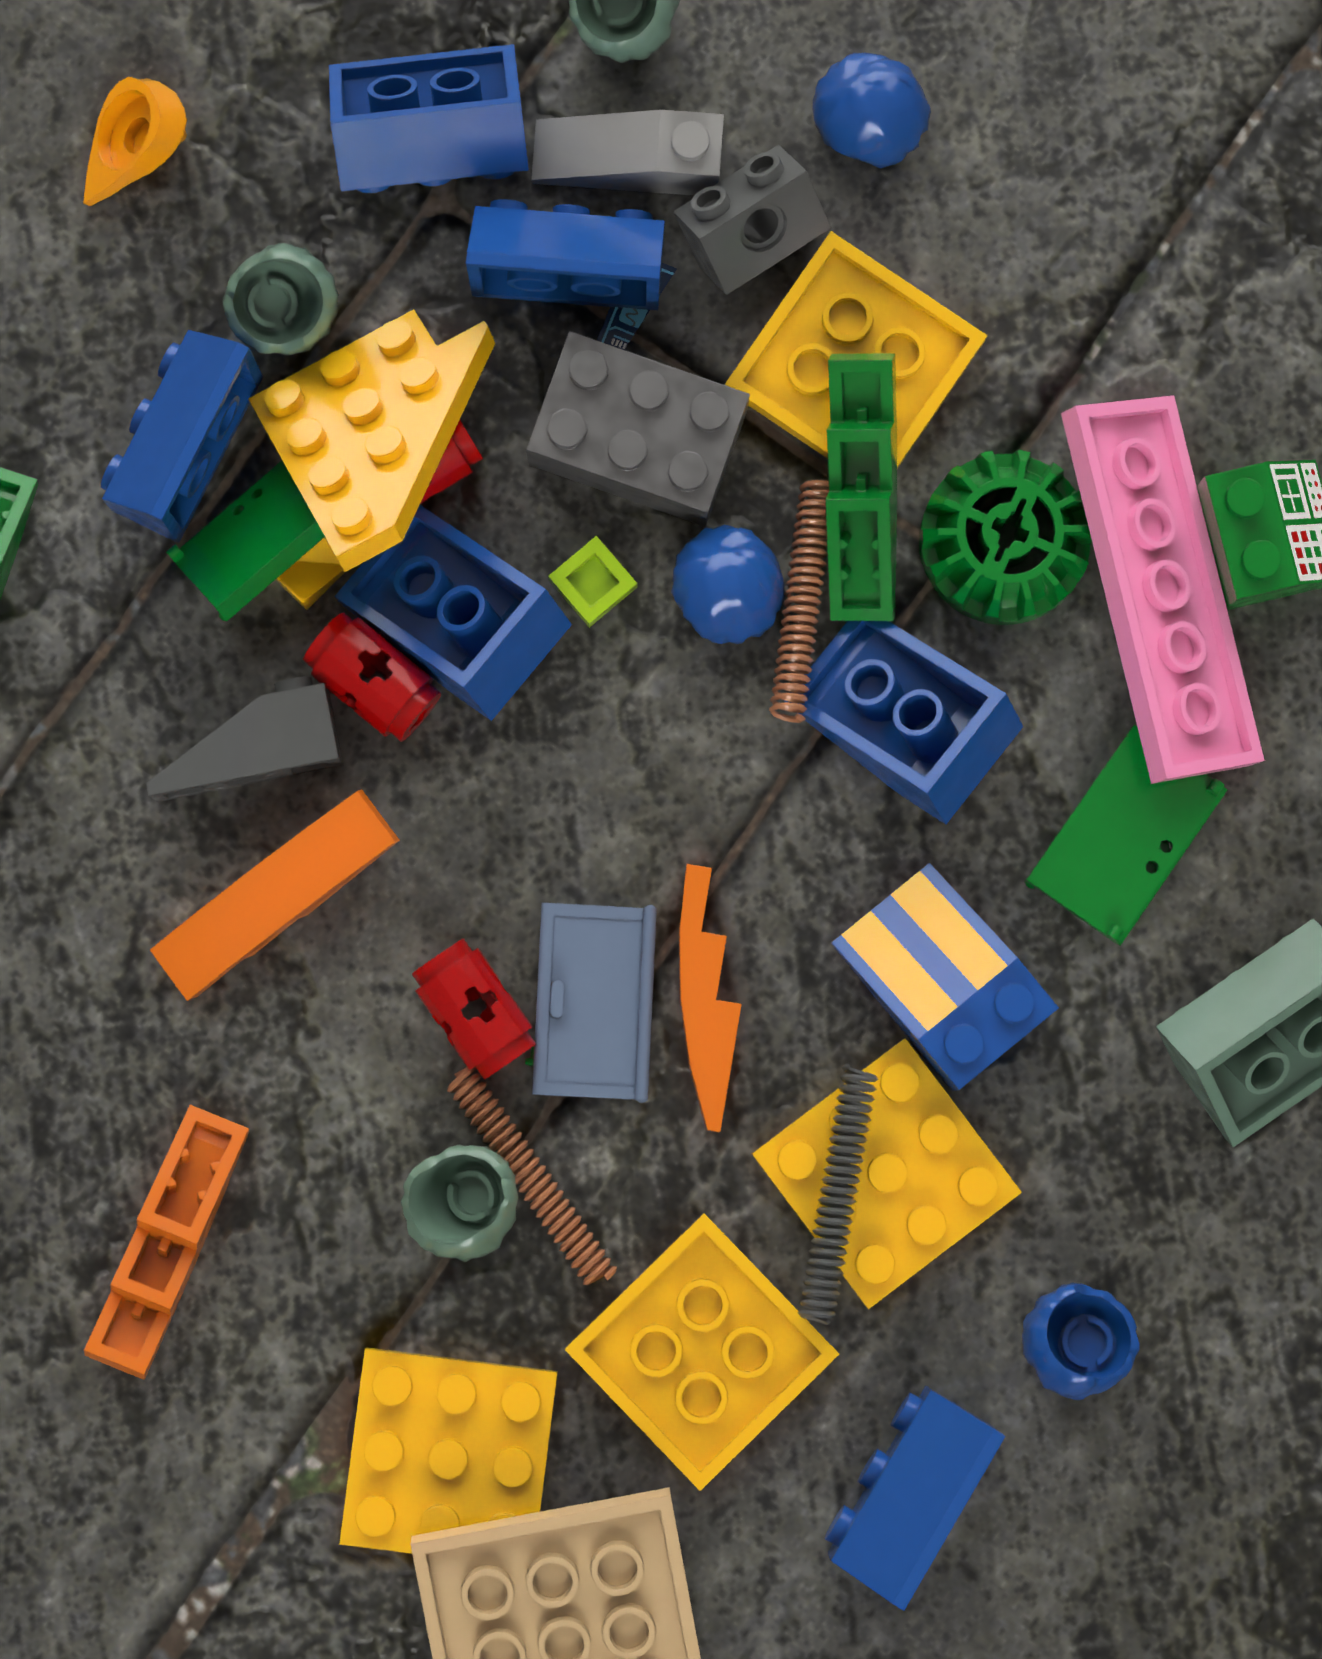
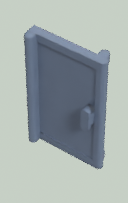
M541 903L535 1022L536 1045H534L532 1095L632 1099L639 1103H644L648 1100L657 908L655 906L647 905L644 908Z

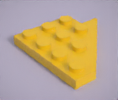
M413 309L248 398L344 572L403 541L494 348L495 341L485 321L437 346Z

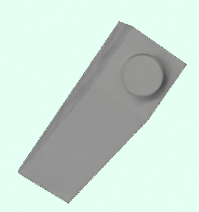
M649 110L536 119L532 184L694 196L700 190L719 183L724 114Z

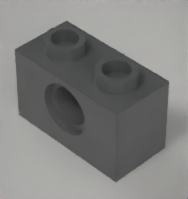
M779 144L767 152L755 155L744 167L714 186L700 190L694 195L692 200L673 211L700 269L725 295H728L831 229L807 171Z

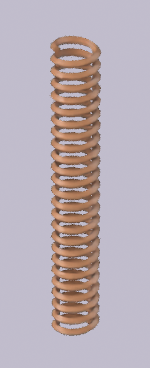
M825 480L806 481L799 487L802 493L798 495V499L801 503L797 505L799 513L796 514L795 518L798 522L794 524V528L797 531L793 533V538L796 541L791 545L794 549L790 553L793 560L789 562L792 570L787 574L790 578L786 582L789 589L785 591L787 599L783 604L786 606V609L782 611L785 618L781 620L784 628L779 632L783 637L778 640L781 647L777 649V653L780 657L775 662L779 666L774 669L777 676L773 678V682L776 686L771 690L774 696L770 699L773 704L769 708L770 713L778 719L794 723H801L806 719L798 713L805 712L807 708L798 703L808 701V698L803 693H807L810 689L803 684L810 682L811 679L804 674H809L812 669L804 664H810L814 661L808 655L815 652L813 647L809 645L814 644L816 640L809 635L817 633L813 625H816L819 621L813 616L818 615L820 611L813 606L821 604L817 597L823 592L817 587L824 584L819 577L825 575L821 568L827 564L821 559L828 555L824 550L827 547V541L824 539H827L826 497L829 493V481ZM803 525V526H806V527H808V528H803V529H802V528H800V526ZM799 535L806 536V538H800ZM801 544L806 547L799 548L798 545ZM800 554L806 557H797L796 555ZM797 573V574H800V575H803V576H797V577H796V576H794V574ZM793 583H797V584H800V585H802V586H794V585H792V584H793ZM794 592L800 595L793 596L791 593ZM791 602H794V603H797V604H800V605H793V606H792L790 603H791ZM794 612L800 615H790L788 613ZM790 621H791V622H794V623H796V624L789 625L787 622H790ZM791 631L797 634H787L786 632ZM785 641H790L797 644H786ZM786 650H787V651H790V652H793V653H792V654H785L783 651H786ZM787 660V661L793 662V663H787V664H785V663H783L782 661ZM786 670L793 673H782L780 671ZM779 680H786L793 683H781ZM782 689L793 693H781L778 690ZM782 699L788 702L780 703L776 700ZM781 709L784 711L794 712L797 714L795 716H789L779 713L775 710Z
M466 1067L455 1073L456 1079L449 1084L447 1092H456L453 1096V1101H461L459 1109H467L465 1117H474L471 1120V1126L480 1125L477 1128V1134H485L482 1142H491L489 1148L493 1151L498 1150L496 1153L509 1163L514 1175L517 1174L515 1176L516 1185L522 1183L518 1187V1192H527L524 1196V1201L529 1202L535 1199L530 1204V1209L536 1210L540 1208L536 1212V1218L546 1216L542 1220L541 1226L547 1227L553 1224L548 1229L547 1234L554 1235L558 1233L554 1237L553 1243L564 1241L560 1245L559 1251L565 1252L571 1249L565 1256V1260L576 1258L572 1262L571 1268L576 1269L584 1265L577 1272L578 1277L589 1274L583 1280V1285L588 1286L602 1277H605L608 1281L616 1273L617 1266L607 1267L611 1263V1258L609 1257L601 1259L605 1255V1249L596 1250L599 1246V1241L589 1242L593 1238L592 1232L583 1234L587 1230V1224L578 1225L582 1216L576 1215L571 1217L575 1213L576 1208L569 1207L565 1209L569 1205L570 1199L564 1198L560 1200L564 1191L558 1190L552 1193L557 1188L558 1182L547 1184L551 1180L552 1174L542 1175L546 1170V1166L540 1165L534 1168L540 1162V1157L529 1159L534 1154V1149L529 1148L521 1152L528 1146V1141L522 1140L516 1143L522 1137V1132H515L510 1135L517 1125L511 1123L505 1126L510 1121L511 1116L504 1115L497 1119L504 1113L505 1107H498L492 1110L498 1104L499 1099L493 1098L484 1103L492 1096L493 1091L487 1090L478 1095L486 1088L487 1082L482 1081L473 1086L481 1079V1075L478 1073L465 1079L475 1070V1067L470 1071Z

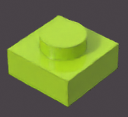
M597 536L548 576L550 583L589 628L638 587V583Z

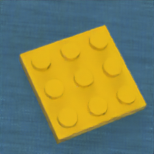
M830 231L725 385L749 393L748 406L828 459L827 428L830 424L828 360L831 354L895 353L898 469L985 342L987 335Z
M906 1038L902 1039L861 1070L876 1075L879 1080L876 1082H865L874 1085L877 1089L874 1092H863L872 1095L875 1100L870 1103L860 1102L870 1105L873 1110L870 1113L858 1112L868 1115L871 1121L859 1123L867 1126L869 1131L857 1134L865 1136L868 1141L865 1143H855L863 1146L866 1150L861 1154L852 1153L861 1156L864 1161L860 1164H853L859 1166L862 1170L859 1174H851L858 1177L860 1182L848 1185L856 1187L859 1192L853 1195L846 1194L854 1197L857 1202L853 1205H847L855 1211L852 1215H844L849 1217L853 1223L842 1225L851 1231L849 1235L842 1236L847 1238L849 1244L840 1246L845 1248L847 1254L837 1256L842 1258L846 1264L836 1267L842 1270L844 1273L842 1276L867 1309H870L1022 1193ZM836 1089L751 1153L814 1238L823 1237L815 1235L812 1230L816 1227L826 1228L817 1225L814 1220L818 1217H825L817 1213L816 1210L819 1207H828L820 1204L818 1199L830 1197L822 1194L820 1189L824 1186H829L824 1184L821 1179L825 1176H832L825 1173L823 1169L827 1166H834L827 1163L825 1159L828 1156H836L829 1153L827 1148L836 1145L831 1143L829 1138L833 1135H838L831 1128L835 1125H840L833 1120V1117L842 1115L834 1108L838 1105H845L836 1099L839 1095L844 1094L839 1089Z
M705 1213L681 1234L565 1348V1351L699 1491L839 1355L836 1349L806 1318L799 1316L797 1313L799 1311Z
M365 1348L339 1545L412 1554L410 1543L411 1536L540 1512L558 1371Z

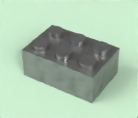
M569 331L526 449L528 464L706 527L748 410L750 394Z

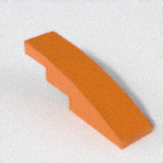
M362 789L358 790L240 877L152 947L150 952L186 1001L196 998L242 960L255 955L296 920L309 915L399 842L400 839Z
M687 864L679 927L680 1006L689 1069L705 1128L707 1131L720 1132L742 1004L716 1000L727 936L701 932L712 868Z
M189 1105L138 1215L137 1228L110 1284L111 1292L84 1348L85 1356L145 1380L223 1199L248 1136L249 1128Z

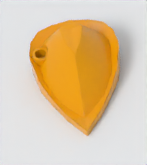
M127 77L114 86L109 92L97 120L87 168L83 204L92 206L112 196L125 186L152 173L175 152L178 145L187 137L185 130L187 117L177 93L165 84L148 78L136 79Z

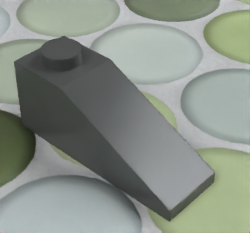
M309 676L290 678L275 683V693L260 695L146 783L148 796L156 802L344 765L330 691L326 689L324 683L313 685L312 677Z

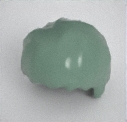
M569 0V17L577 27L581 40L593 53L609 57L621 63L631 59L644 60L657 51L670 38L672 31L671 22L680 0Z
M278 243L276 245H268L261 252L250 256L230 276L223 298V308L229 328L237 339L253 347L258 353L292 355L311 350L320 339L330 333L331 323L337 316L339 309V293L335 286L334 276L306 248Z
M460 1144L450 1146L439 1155L426 1158L416 1165L403 1184L404 1194L401 1199L403 1215L406 1218L408 1235L422 1249L432 1252L437 1257L456 1258L464 1262L473 1258L483 1257L500 1248L503 1237L516 1221L518 1193L515 1175L509 1163L487 1146H464Z

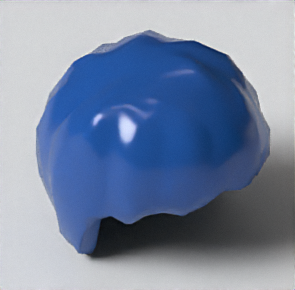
M866 52L852 53L847 55L842 61L830 66L826 75L818 80L812 106L815 126L827 146L844 156L872 164L878 168L895 165L903 161L909 152L919 147L920 136L928 130L931 114L924 91L908 66L891 60L886 56Z
M730 525L704 528L698 535L690 539L676 555L671 592L677 605L682 610L683 617L689 621L702 638L718 644L728 642L742 644L749 637H760L774 625L776 613L781 609L785 599V583L779 562L773 551L755 536L751 530L741 527L735 528Z
M1082 1283L1061 1285L1055 1291L1039 1297L1036 1300L1034 1309L1026 1315L1022 1334L1023 1355L1027 1362L1035 1368L1043 1388L1066 1398L1081 1400L1089 1395L1107 1391L1128 1375L1140 1350L1136 1333L1137 1326L1130 1311L1108 1291L1095 1290Z

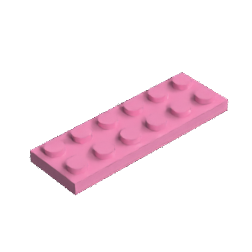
M1174 395L1079 405L1062 412L1061 417L1151 784L1247 767L1265 761Z

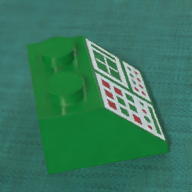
M1316 460L1267 461L1208 475L1197 485V490L1227 610L1322 588V481Z

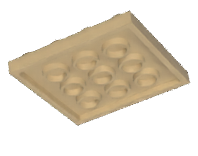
M670 1487L411 1536L410 1545L432 1659H701Z

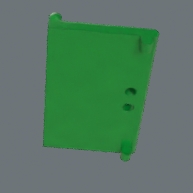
M281 460L181 548L174 544L166 553L219 612V618L227 622L325 536Z
M1133 725L1024 881L1025 885L1030 889H1038L1112 942L1121 946L1228 790L1221 781L1216 778L1212 779L1207 774L1151 784L1138 727Z

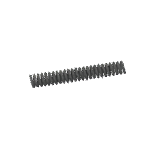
M845 1064L842 1067L844 1072L849 1074H844L840 1077L842 1082L846 1084L838 1087L840 1092L844 1094L836 1098L838 1102L845 1105H838L834 1108L838 1113L842 1114L833 1117V1120L840 1125L833 1126L831 1130L838 1135H833L829 1138L831 1143L836 1145L827 1148L829 1153L836 1156H828L825 1159L827 1163L834 1166H827L823 1169L825 1173L832 1176H825L821 1179L824 1184L829 1186H824L820 1191L822 1194L830 1197L818 1199L820 1204L828 1207H819L816 1210L817 1213L825 1217H818L814 1220L817 1225L826 1228L816 1227L812 1230L815 1235L823 1238L812 1239L811 1243L821 1248L809 1250L812 1256L822 1259L811 1258L807 1261L810 1266L819 1269L806 1270L805 1273L808 1276L816 1279H806L803 1281L805 1286L817 1290L805 1289L801 1292L803 1296L815 1300L803 1299L799 1302L801 1306L812 1310H800L797 1312L800 1317L825 1325L831 1323L828 1318L836 1316L834 1310L830 1308L836 1307L838 1303L830 1297L840 1295L838 1290L833 1287H838L842 1283L835 1277L844 1274L840 1268L835 1266L846 1264L842 1258L837 1256L847 1254L845 1248L840 1246L849 1244L847 1238L842 1236L849 1235L851 1231L842 1225H850L853 1221L844 1215H852L855 1211L847 1205H853L857 1202L854 1197L846 1194L853 1195L859 1192L856 1187L848 1184L860 1182L858 1177L851 1174L862 1172L859 1166L853 1164H860L864 1161L861 1156L852 1153L861 1154L866 1150L863 1146L855 1143H865L868 1141L865 1136L857 1133H867L869 1131L868 1127L859 1123H868L871 1119L868 1115L858 1112L870 1113L873 1110L870 1105L860 1102L870 1103L875 1100L872 1095L863 1092L876 1091L877 1089L874 1085L865 1082H876L879 1080L876 1075L851 1068L849 1064Z

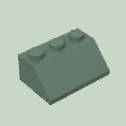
M1311 919L1293 933L1283 937L1277 944L1239 970L1231 973L1226 979L1188 1005L1180 1008L1172 1016L1156 1026L1175 1067L1232 1147L1241 1143L1322 1086V926L1314 919Z

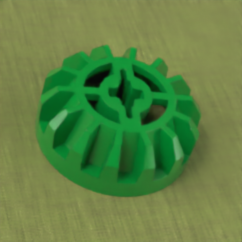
M993 450L980 453L974 460L954 467L931 495L922 517L919 532V550L923 568L939 596L961 614L980 622L995 625H1014L1029 622L1044 616L1059 606L1084 575L1089 564L1088 558L1092 543L1080 490L1076 491L1064 477V470L1054 462L1047 465L1031 458V452L1017 450L1013 454H994ZM1017 488L1009 502L998 504L990 509L987 514L972 508L982 496L993 490ZM1036 498L1045 505L1051 515L1054 527L1053 543L1038 537V522L1031 511ZM1017 510L1019 515L1014 524L1016 528L1014 538L1016 540L1013 541L1009 548L1004 550L998 562H996L995 556L1000 547L997 544L1000 538V534L997 531H1000L1005 523H1009ZM967 518L981 524L978 528L975 542L977 552L983 559L982 563L974 556L968 545L966 537ZM1032 548L1048 554L1039 565L1031 570L1018 574H1004L1005 569L1013 568L1022 563Z

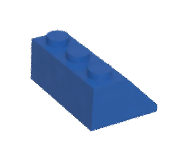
M514 44L329 65L330 124L341 191L358 190L363 193H377L394 185L420 183L425 186H439L457 178L482 176L487 179H501L512 175L514 172L529 170Z
M508 199L493 200L490 202V207L475 206L466 256L471 294L477 297L658 311L665 221L653 220L651 213L636 209L618 210L615 213V217L590 215L588 208L572 204L556 205L553 207V212L528 210L527 204Z
M192 330L187 331L180 345L174 342L167 349L158 370V377L163 380L152 401L145 398L139 404L129 428V432L134 434V437L124 456L116 454L112 458L101 481V488L106 490L102 500L111 511L177 543L182 539L250 404L248 398L254 396L263 379V375L249 347L236 341Z
M926 1385L919 1397L911 1392L905 1397L891 1422V1426L898 1430L893 1442L886 1453L879 1449L873 1452L858 1479V1483L866 1487L853 1510L845 1505L841 1507L824 1538L832 1543L827 1554L834 1564L903 1611L909 1604L1006 1437L989 1423Z

